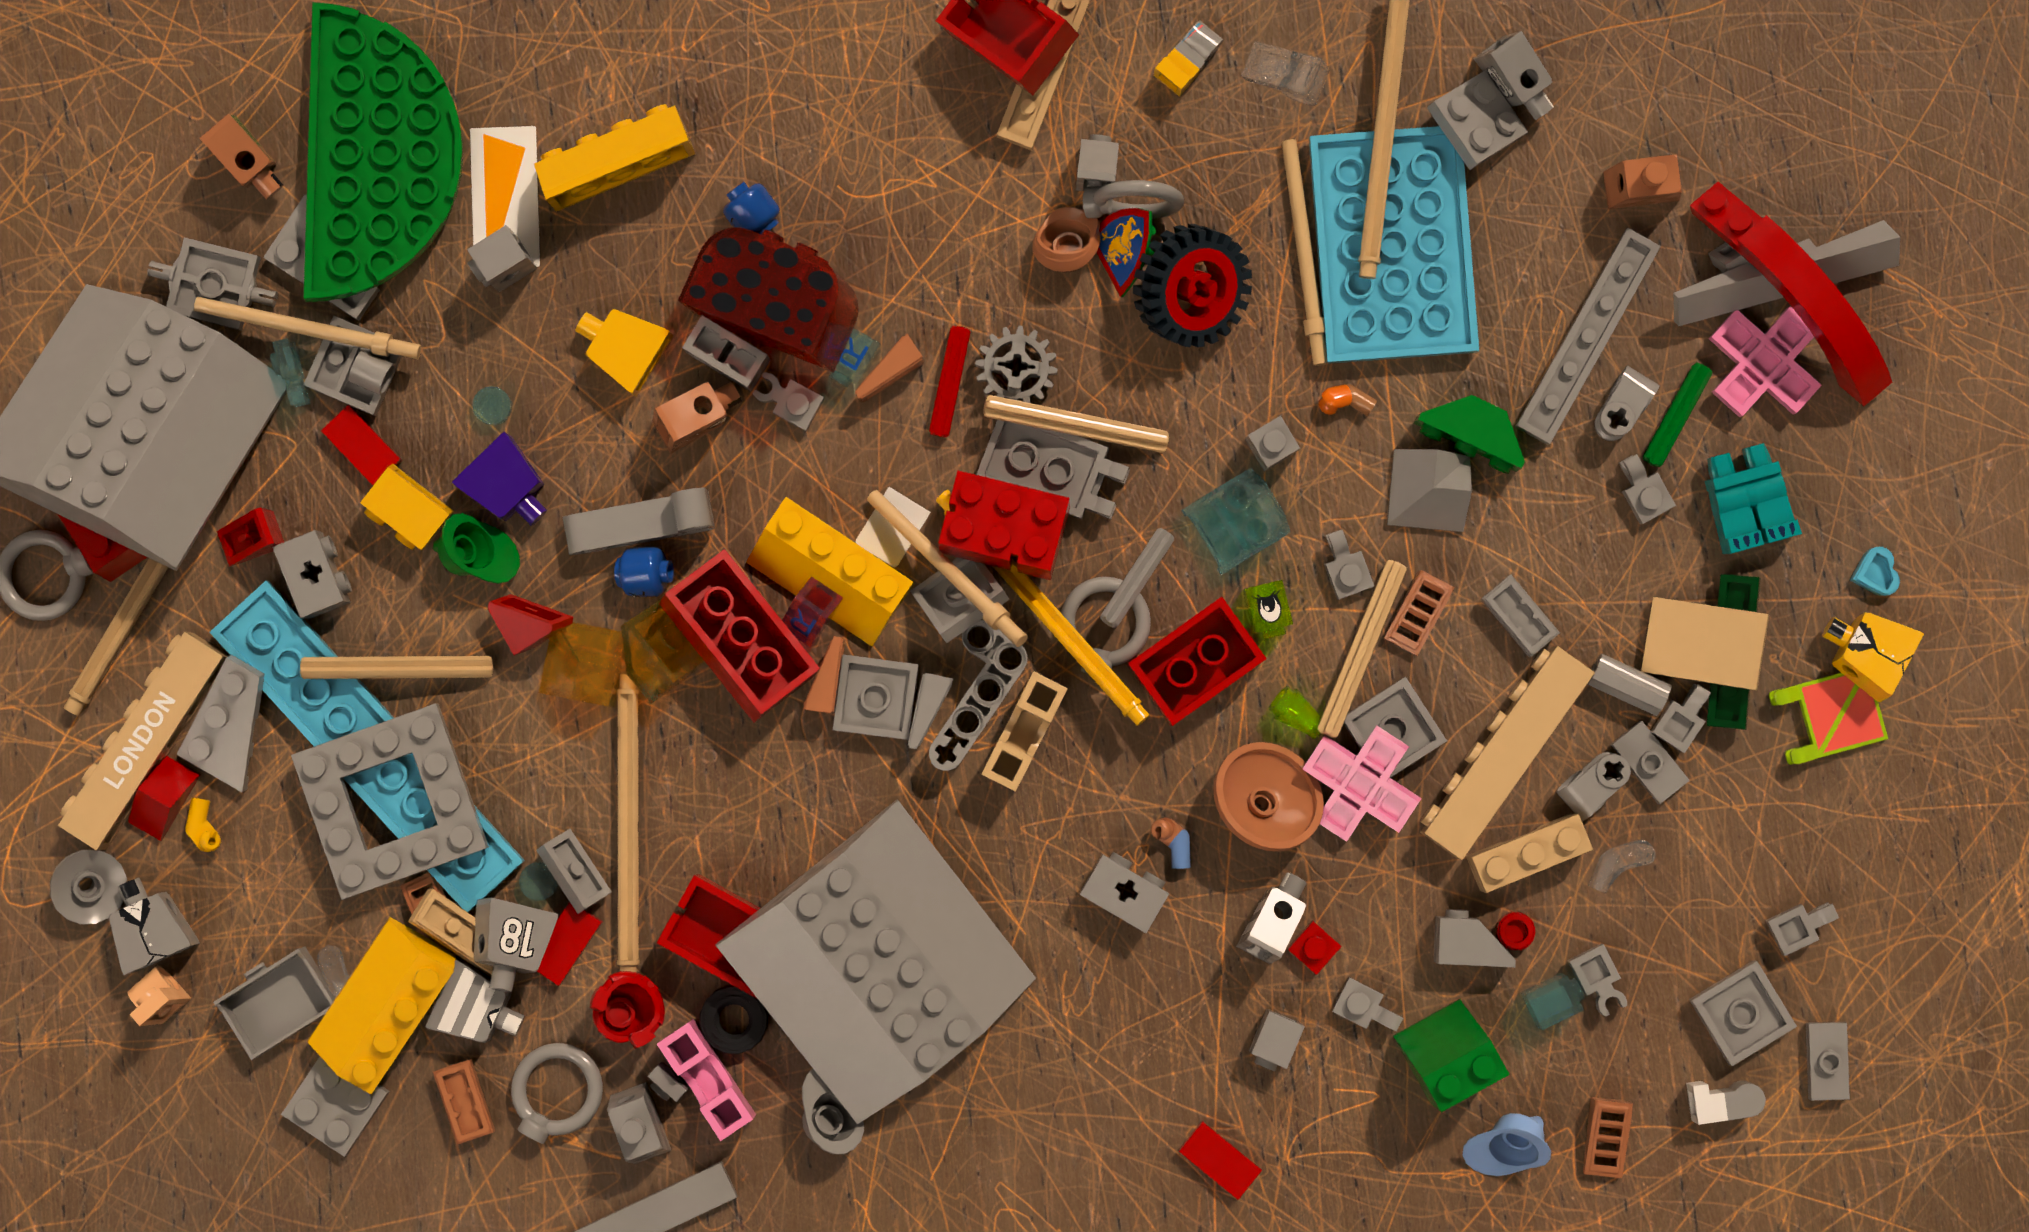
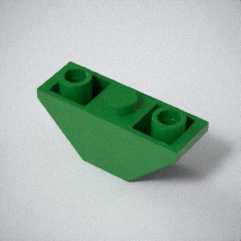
M1474 395L1424 411L1414 421V424L1421 427L1419 432L1422 435L1435 441H1440L1442 437L1456 443L1454 446L1456 451L1472 458L1475 457L1476 453L1490 459L1488 463L1490 467L1505 474H1509L1510 470L1515 472L1521 470L1525 463L1507 411Z

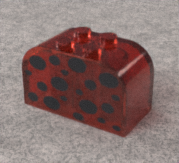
M732 227L712 235L702 246L678 301L699 318L703 315L726 330L834 373L858 317V300L852 287L829 265L827 260L817 256L819 253L817 250L802 243H797L794 248L784 243L785 239L782 236L764 229L761 235L745 228Z

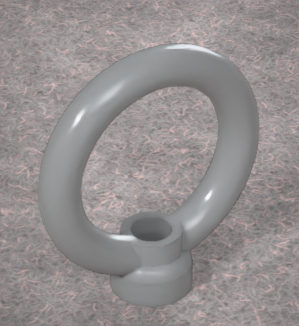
M1118 181L1106 184L1100 188H1085L1083 193V209L1088 219L1100 218L1103 214L1110 215L1120 209L1128 208L1152 211V219H1157L1177 213L1184 205V196L1178 189L1155 181ZM1149 196L1166 201L1154 204H1128L1114 201L1113 198Z
M32 530L10 541L0 555V595L7 606L22 617L36 621L52 620L66 614L75 606L83 593L86 576L94 573L79 548L75 547L67 538L49 530ZM35 545H47L58 550L63 555V565L70 576L69 585L64 595L58 601L44 606L33 605L23 600L16 592L12 582V568L16 558L22 551Z
M1095 577L1082 582L1067 596L1062 606L1061 614L1076 629L1075 617L1080 604L1094 593H1115L1123 580L1114 577ZM1140 593L1131 606L1135 614L1136 625L1129 642L1120 649L1111 652L1093 648L1111 669L1113 666L1121 665L1134 658L1142 650L1149 637L1151 627L1150 612L1145 599ZM1081 667V672L1087 673V672L1084 670V668Z
M551 1043L534 1049L522 1059L514 1072L511 1084L512 1102L517 1114L522 1119L517 1129L519 1132L544 1144L549 1135L559 1136L573 1133L584 1127L594 1117L602 1100L603 1082L596 1063L586 1052L573 1045ZM555 1058L566 1059L576 1064L584 1073L588 1087L587 1097L581 1109L573 1116L562 1120H551L534 1111L526 1093L527 1081L532 1071L542 1062Z

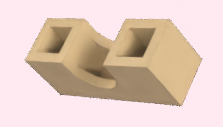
M1033 671L982 775L1016 792L1068 688Z
M1570 813L1536 827V830L1509 841L1499 842L1471 853L1466 858L1479 890L1488 893L1593 850V847L1579 814Z

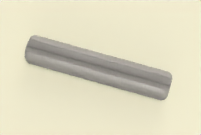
M1158 528L1100 615V619L1112 628L1118 627L1173 543L1174 536L1162 528Z

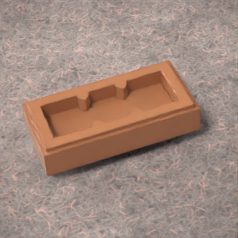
M471 1058L433 1072L457 1145L495 1132Z

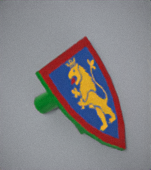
M1140 208L1120 209L1108 215L1100 223V245L1096 253L1120 297H1124L1137 280L1134 277L1136 269H1143L1144 263L1139 261L1142 254L1144 253L1149 256L1154 254L1148 247L1151 243V238L1156 233V229L1152 225V211Z

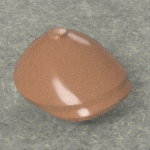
M1064 207L1053 211L1034 236L1032 248L1034 256L1046 268L1056 272L1067 273L1081 269L1093 258L1099 248L1100 221L1098 218H1086L1084 210L1078 208Z

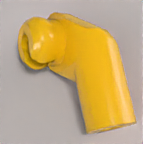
M191 797L185 832L199 850L203 852L215 851L221 844V837L207 820L210 800Z

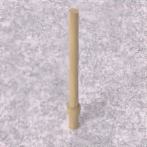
M1290 139L1281 143L1307 319L1303 321L1305 336L1309 337L1313 366L1328 364L1324 337V317L1321 316L1297 140Z
M197 297L194 303L195 312L371 349L372 354L388 357L389 354L418 360L421 353L420 344L393 339L392 334L376 331L375 334H369Z
M878 490L869 494L867 501L983 613V620L993 630L999 629L1016 647H1020L1026 642L1028 636L1010 619V613L999 602L993 603Z

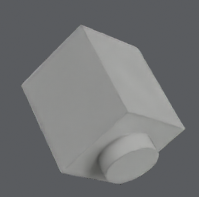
M1281 416L1250 433L1245 438L1264 472L1295 454L1300 449Z
M1266 1008L1249 1048L1250 1053L1256 1056L1254 1063L1272 1071H1276L1277 1066L1287 1069L1305 1026L1300 1022Z

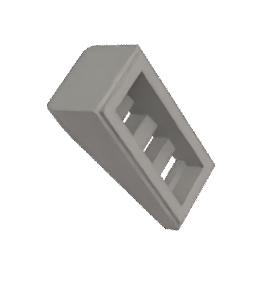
M929 673L922 675L908 740L909 748L917 749L923 742L952 686L953 678Z

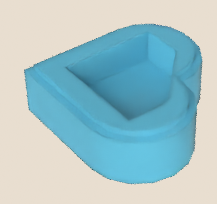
M1874 547L1867 550L1851 576L1850 581L1878 596H1887L1895 593L1899 588L1900 577L1893 569L1894 557L1892 553L1884 547Z

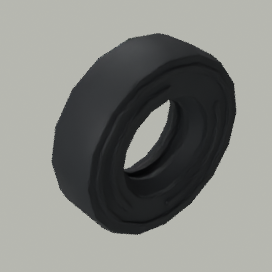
M728 985L717 989L706 999L700 1011V1027L704 1038L713 1048L724 1053L740 1054L751 1050L763 1039L768 1028L769 1014L758 999L733 985ZM739 1005L747 1011L749 1024L743 1032L730 1034L721 1027L719 1018L721 1011L726 1006Z

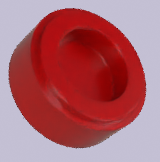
M1515 911L1501 916L1495 929L1498 941L1504 947L1511 950L1527 948L1533 942L1536 932L1531 918L1526 914Z

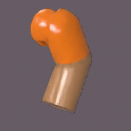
M1343 384L1327 388L1322 393V398L1319 400L1318 405L1320 410L1328 415L1335 414L1338 408L1351 406L1365 416H1368L1377 400L1351 384Z

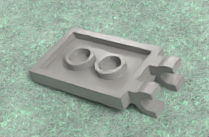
M997 420L976 475L1069 497L1070 510L1068 515L1082 520L1085 510H1089L1111 520L1117 505H1115V502L1098 497V492L1104 477L1125 484L1130 469L1128 466L1106 459L1109 451L1108 447L1085 438Z

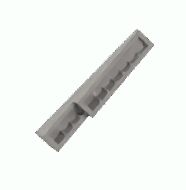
M1884 220L1818 247L1809 238L1797 243L1834 284L1899 266L1900 236ZM1746 263L1674 292V322L1678 326L1784 297L1751 263Z

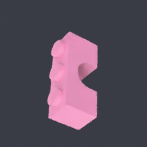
M694 1019L657 1043V1046L677 1076L680 1075L695 1094L700 1104V1111L720 1141L754 1119L756 1113L712 1046L704 1038Z

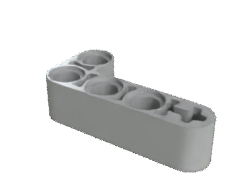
M704 487L671 493V496L563 517L569 555L591 553L715 529L709 491Z
M984 620L978 621L962 633V642L971 654L986 664L929 749L931 763L942 771L955 769L963 761L1027 664L1025 648L1022 645L1016 647L999 629L993 630ZM975 627H983L990 634L989 643L983 648H975L968 642V634ZM1007 648L1018 650L1022 657L1021 664L1013 670L1004 668L999 661L1001 652ZM992 679L999 684L1000 694L996 700L985 701L980 698L978 687L984 680ZM971 711L977 715L979 725L974 732L964 733L958 729L957 718L962 712ZM951 728L957 736L967 739L969 742L965 748L958 742L953 749V754L957 756L954 762L947 760L944 764H941L938 761L940 754L936 749L939 745L946 747L950 743L952 737H948L945 734Z

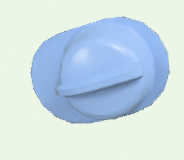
M1518 1113L1503 1115L1491 1131L1478 1134L1466 1142L1463 1147V1158L1466 1164L1477 1172L1492 1176L1509 1175L1545 1165L1551 1159V1150L1544 1141L1543 1119L1540 1116L1528 1117Z

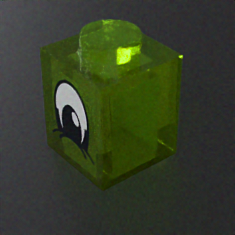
M1283 580L1245 588L1243 595L1253 634L1262 633L1264 639L1285 635V627L1292 625L1293 621Z

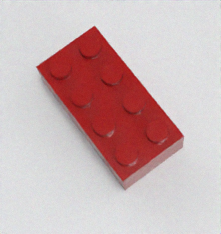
M725 549L666 592L659 603L753 723L811 680L820 670L819 666Z

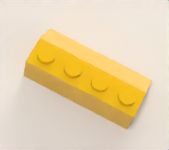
M666 104L656 106L646 112L647 117L633 122L632 119L620 121L611 126L612 131L599 137L596 133L589 134L576 141L577 146L566 151H562V148H556L542 154V160L534 163L545 199L557 212L695 155L696 153L675 105L669 108Z
M787 497L782 501L764 528L746 562L872 647L914 586L912 580Z
M389 917L309 1037L308 1044L337 1076L372 1094L453 974L456 954Z

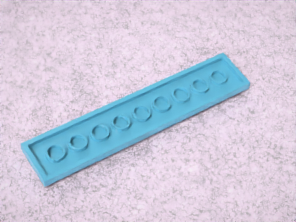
M270 581L262 583L210 631V634L230 655L237 657L265 674L262 689L264 693L314 747L394 718L359 679H303L301 677V658L338 656L303 618H300L299 613ZM413 753L343 778L398 839L438 825ZM476 806L475 809L489 848L427 870L458 905L468 913L476 907L477 899L486 898L525 862L522 856Z

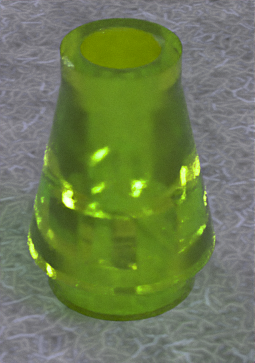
M1288 686L1284 687L1269 706V710L1274 714V719L1315 739L1320 735L1317 727L1321 716L1298 689L1292 690Z

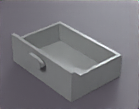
M302 947L268 968L262 962L243 974L247 979L246 982L213 1003L222 1012L246 1053L253 1060L323 1017L336 998V995L307 948Z

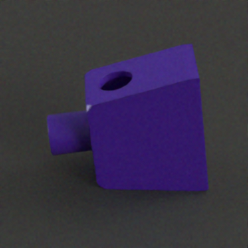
M506 432L500 434L452 481L457 488L504 521L509 520L517 512L532 526L547 512V509L534 497L543 487V481L515 440Z

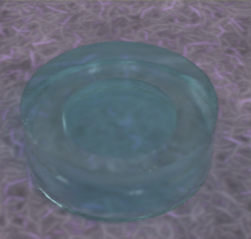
M494 386L485 387L478 391L473 399V412L483 423L499 425L505 422L511 415L512 401L509 395L502 389Z
M544 862L528 865L524 868L519 878V885L523 894L529 899L536 901L551 897L559 886Z

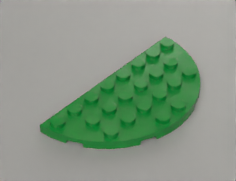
M312 2L304 266L305 302L330 301L366 292L387 282L416 261L434 241L450 215L458 194L463 167V137L453 98L443 77L421 48L387 22L383 23L353 8Z

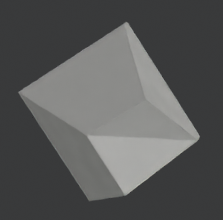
M1394 449L1387 525L1463 532L1472 493L1470 457L1438 449Z

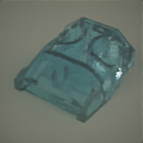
M1252 468L1181 510L1184 516H1188L1215 558L1220 575L1291 533L1284 511L1266 482Z

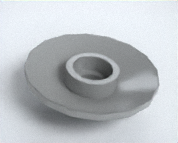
M95 849L79 850L66 856L56 866L50 879V898L55 909L67 920L78 924H96L108 919L111 913L116 912L121 907L124 900L118 886L126 883L127 877L122 865L111 854L100 850L96 851ZM84 878H91V887L87 890H81L79 888L80 881Z

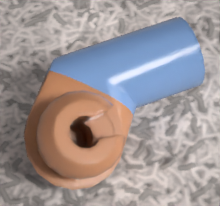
M1164 817L1156 820L1151 826V834L1156 840H1160L1171 849L1172 869L1191 868L1189 833L1173 819Z

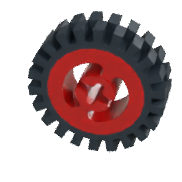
M1188 224V227L1179 225L1174 227L1175 233L1166 230L1160 234L1164 243L1155 240L1150 243L1148 247L1154 252L1153 256L1142 254L1139 261L1147 264V268L1145 271L1139 269L1135 271L1134 277L1143 280L1142 285H1133V294L1142 297V299L1134 301L1137 310L1144 312L1139 317L1143 323L1149 325L1148 329L1153 333L1184 347H1190L1191 345L1197 348L1205 347L1204 341L1210 344L1219 341L1216 333L1227 336L1231 332L1226 324L1228 321L1237 325L1242 319L1234 312L1237 307L1245 311L1249 303L1240 298L1241 294L1251 295L1252 286L1243 283V280L1251 279L1252 271L1242 267L1248 264L1249 260L1247 255L1239 253L1243 248L1238 243L1232 241L1233 238L1205 226ZM1204 262L1208 273L1194 268L1195 264ZM1178 299L1190 303L1191 306L1188 309L1182 310Z

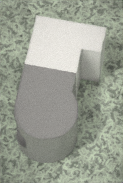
M1703 1081L1686 1083L1691 1120L1698 1125L1753 1117L1762 1112L1765 1106L1766 1097L1760 1087L1748 1081H1737L1729 1086V1088L1709 1090L1708 1084Z

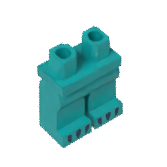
M1764 443L1742 449L1747 469L1735 472L1730 453L1707 459L1710 480L1704 482L1707 492H1709L1722 554H1732L1802 534L1798 519L1795 520L1790 506L1786 485L1780 473L1782 471L1779 461L1772 462Z

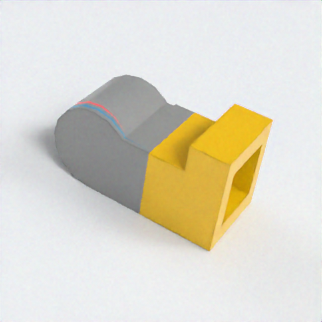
M1198 21L1168 56L1164 57L1155 67L1154 76L1180 97L1208 64V60L1224 40L1202 21Z

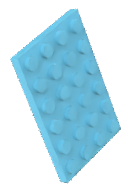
M1440 126L1394 130L1380 251L1381 263L1377 265L1376 279L1360 278V263L1358 262L1361 250L1374 131L1310 136L1309 151L1327 363L1479 352L1464 161Z

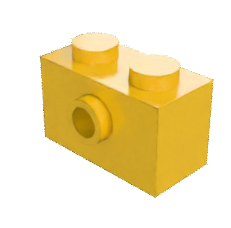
M394 464L387 467L360 502L367 508L364 511L367 517L380 526H383L384 523L388 524L397 531L395 534L396 539L412 550L415 546L420 550L424 549L454 512V510Z

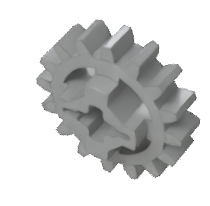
M1018 326L1016 334L1012 335L1009 329L1004 327L1003 337L1000 339L994 334L989 335L992 346L989 348L981 345L979 351L986 357L975 362L976 367L984 369L983 373L976 376L977 381H987L988 383L983 393L987 396L995 392L997 397L1017 401L1022 400L1030 403V398L1035 396L1036 399L1042 401L1044 396L1041 389L1044 387L1052 390L1054 386L1047 377L1057 375L1058 371L1057 368L1049 366V363L1054 361L1057 356L1056 353L1046 354L1045 350L1050 344L1048 339L1038 343L1036 341L1038 331L1033 330L1029 336H1025L1023 326ZM1012 343L1011 351L1003 357L994 358V355L1000 348ZM1026 345L1037 352L1041 362L1031 360L1025 352ZM1018 358L1021 359V365L1027 367V370H1021L1019 376L1015 377L1012 376L1011 369L1005 367L1006 365H1012L1014 359ZM992 373L1003 376L1008 383L1007 390L1001 388L995 382ZM1040 378L1032 388L1021 392L1022 384L1028 379Z

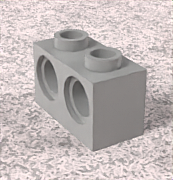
M703 315L682 347L688 355L752 392L770 362V358L766 353Z

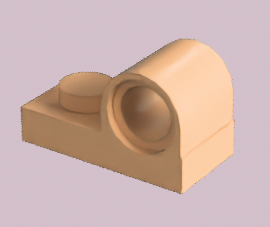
M159 965L155 966L127 991L130 1000L137 1007L130 1015L139 1026L163 1024L191 999L171 974Z

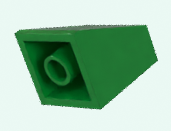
M1460 999L1393 1035L1428 1101L1441 1113L1510 1075L1492 1041Z

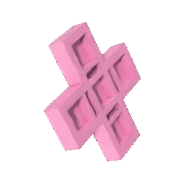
M1791 306L1779 316L1765 333L1737 310L1733 311L1709 337L1713 344L1736 363L1734 368L1715 387L1712 393L1739 417H1742L1765 391L1794 415L1822 386L1794 361L1814 336Z
M1376 726L1356 756L1324 735L1302 769L1334 790L1323 808L1320 825L1347 842L1366 812H1368L1399 833L1422 799L1390 778V775L1409 746L1379 726Z

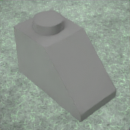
M1093 134L1089 135V140L1081 139L1076 181L1077 191H1084L1085 188H1100L1115 182L1119 143L1111 142V137Z
M1446 909L1445 916H1435V963L1515 968L1516 960L1480 920L1469 917L1468 910Z

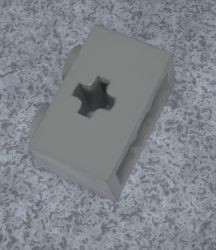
M507 225L467 249L473 260L468 262V265L475 277L485 287L491 285L498 292L538 269L518 236Z
M313 530L272 547L300 618L309 620L351 603L347 593L352 592V588L345 572H338L333 559L338 556V553L329 535L324 537L323 532ZM312 565L322 568L323 572L318 574L319 582L308 578V575L313 572Z
M1112 852L1110 857L1101 854L1079 894L1147 933L1169 895L1167 891L1162 889L1166 882L1147 871L1143 877L1129 870L1133 863L1115 852ZM1128 880L1133 881L1132 888L1137 892L1134 898L1126 896L1124 900L1119 899L1120 892L1115 888L1118 882L1126 884Z

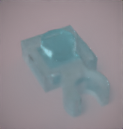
M288 338L272 342L275 353L270 354L271 364L277 376L281 375L282 379L285 380L290 405H294L297 408L311 404L306 386L303 385L305 377L295 342Z

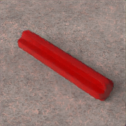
M952 326L950 328L929 432L933 436L946 438L950 434L970 338V329L965 327Z

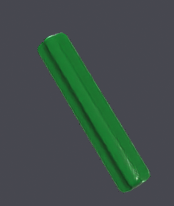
M1701 363L1692 365L1643 455L1645 462L1654 467H1661L1712 376L1710 368Z

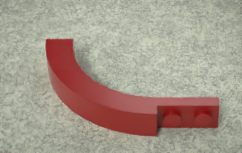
M1720 182L1714 184L1689 205L1695 217L1751 263L1791 305L1822 348L1833 369L1837 383L1842 389L1864 407L1893 383L1887 365L1876 343L1854 309L1815 261L1767 215L1763 218Z

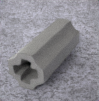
M1602 653L1596 659L1591 669L1595 674L1587 683L1655 716H1658L1660 711H1662L1672 688L1670 684Z

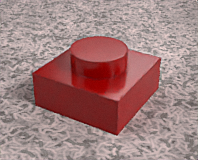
M1311 921L1287 949L1317 975L1342 946L1314 921Z

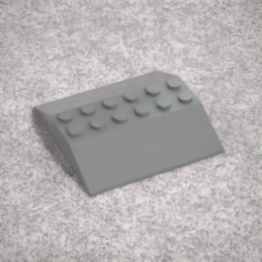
M86 284L0 416V486L177 571L289 389L290 381L220 332L151 299Z
M895 800L715 944L857 1124L925 1082L985 1033L1036 979L898 800Z

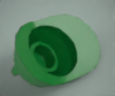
M463 513L454 514L445 521L442 534L434 542L432 548L438 553L444 568L458 576L473 575L484 581L499 584L508 582L516 576L520 567V555L517 547L507 534Z

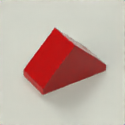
M262 507L253 509L217 531L229 567L273 552L272 547L284 543L274 512Z
M512 594L497 598L488 603V610L514 656L539 646L573 624V616Z
M166 756L138 787L128 822L162 841L201 775L175 759Z

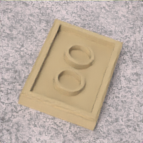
M1653 597L1641 671L1648 674L1757 691L1769 614Z

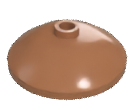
M1265 742L1246 744L1231 752L1219 766L1213 787L1217 810L1231 832L1255 848L1273 852L1294 849L1307 841L1317 830L1321 822L1324 801L1318 779L1302 770L1306 762L1285 747ZM1255 803L1260 804L1263 808V811L1258 809Z

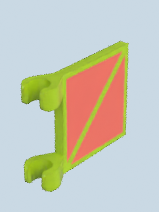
M1842 673L1769 692L1772 706L1784 705L1799 700L1810 744L1785 751L1786 761L1789 765L1805 763L1888 739L1878 701Z

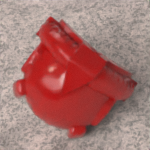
M619 971L609 975L606 982L595 989L590 1001V1008L593 1009V1023L598 1032L606 1039L616 1043L630 1041L634 1049L652 1041L656 1037L654 1033L663 1025L665 1018V1006L661 993L658 990L659 987L645 974Z

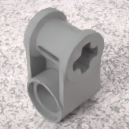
M1627 365L1609 392V397L1596 416L1594 425L1597 434L1607 441L1621 439L1633 428L1639 416L1650 404L1660 385ZM1614 414L1620 417L1618 420L1619 426L1615 429L1609 426L1611 423L1610 417Z
M1611 752L1600 753L1581 770L1570 776L1557 789L1556 793L1584 821L1599 810L1607 799L1629 780L1631 774L1630 765L1621 755ZM1606 762L1618 764L1614 768L1617 773L1615 778L1603 776L1607 771L1604 767Z

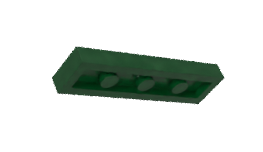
M1721 574L1718 607L1758 612L1761 578ZM1710 683L1711 694L1709 695L1707 726L1747 730L1750 689Z

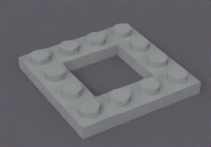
M439 703L291 755L341 900L489 848ZM413 753L438 825L368 850L343 778Z

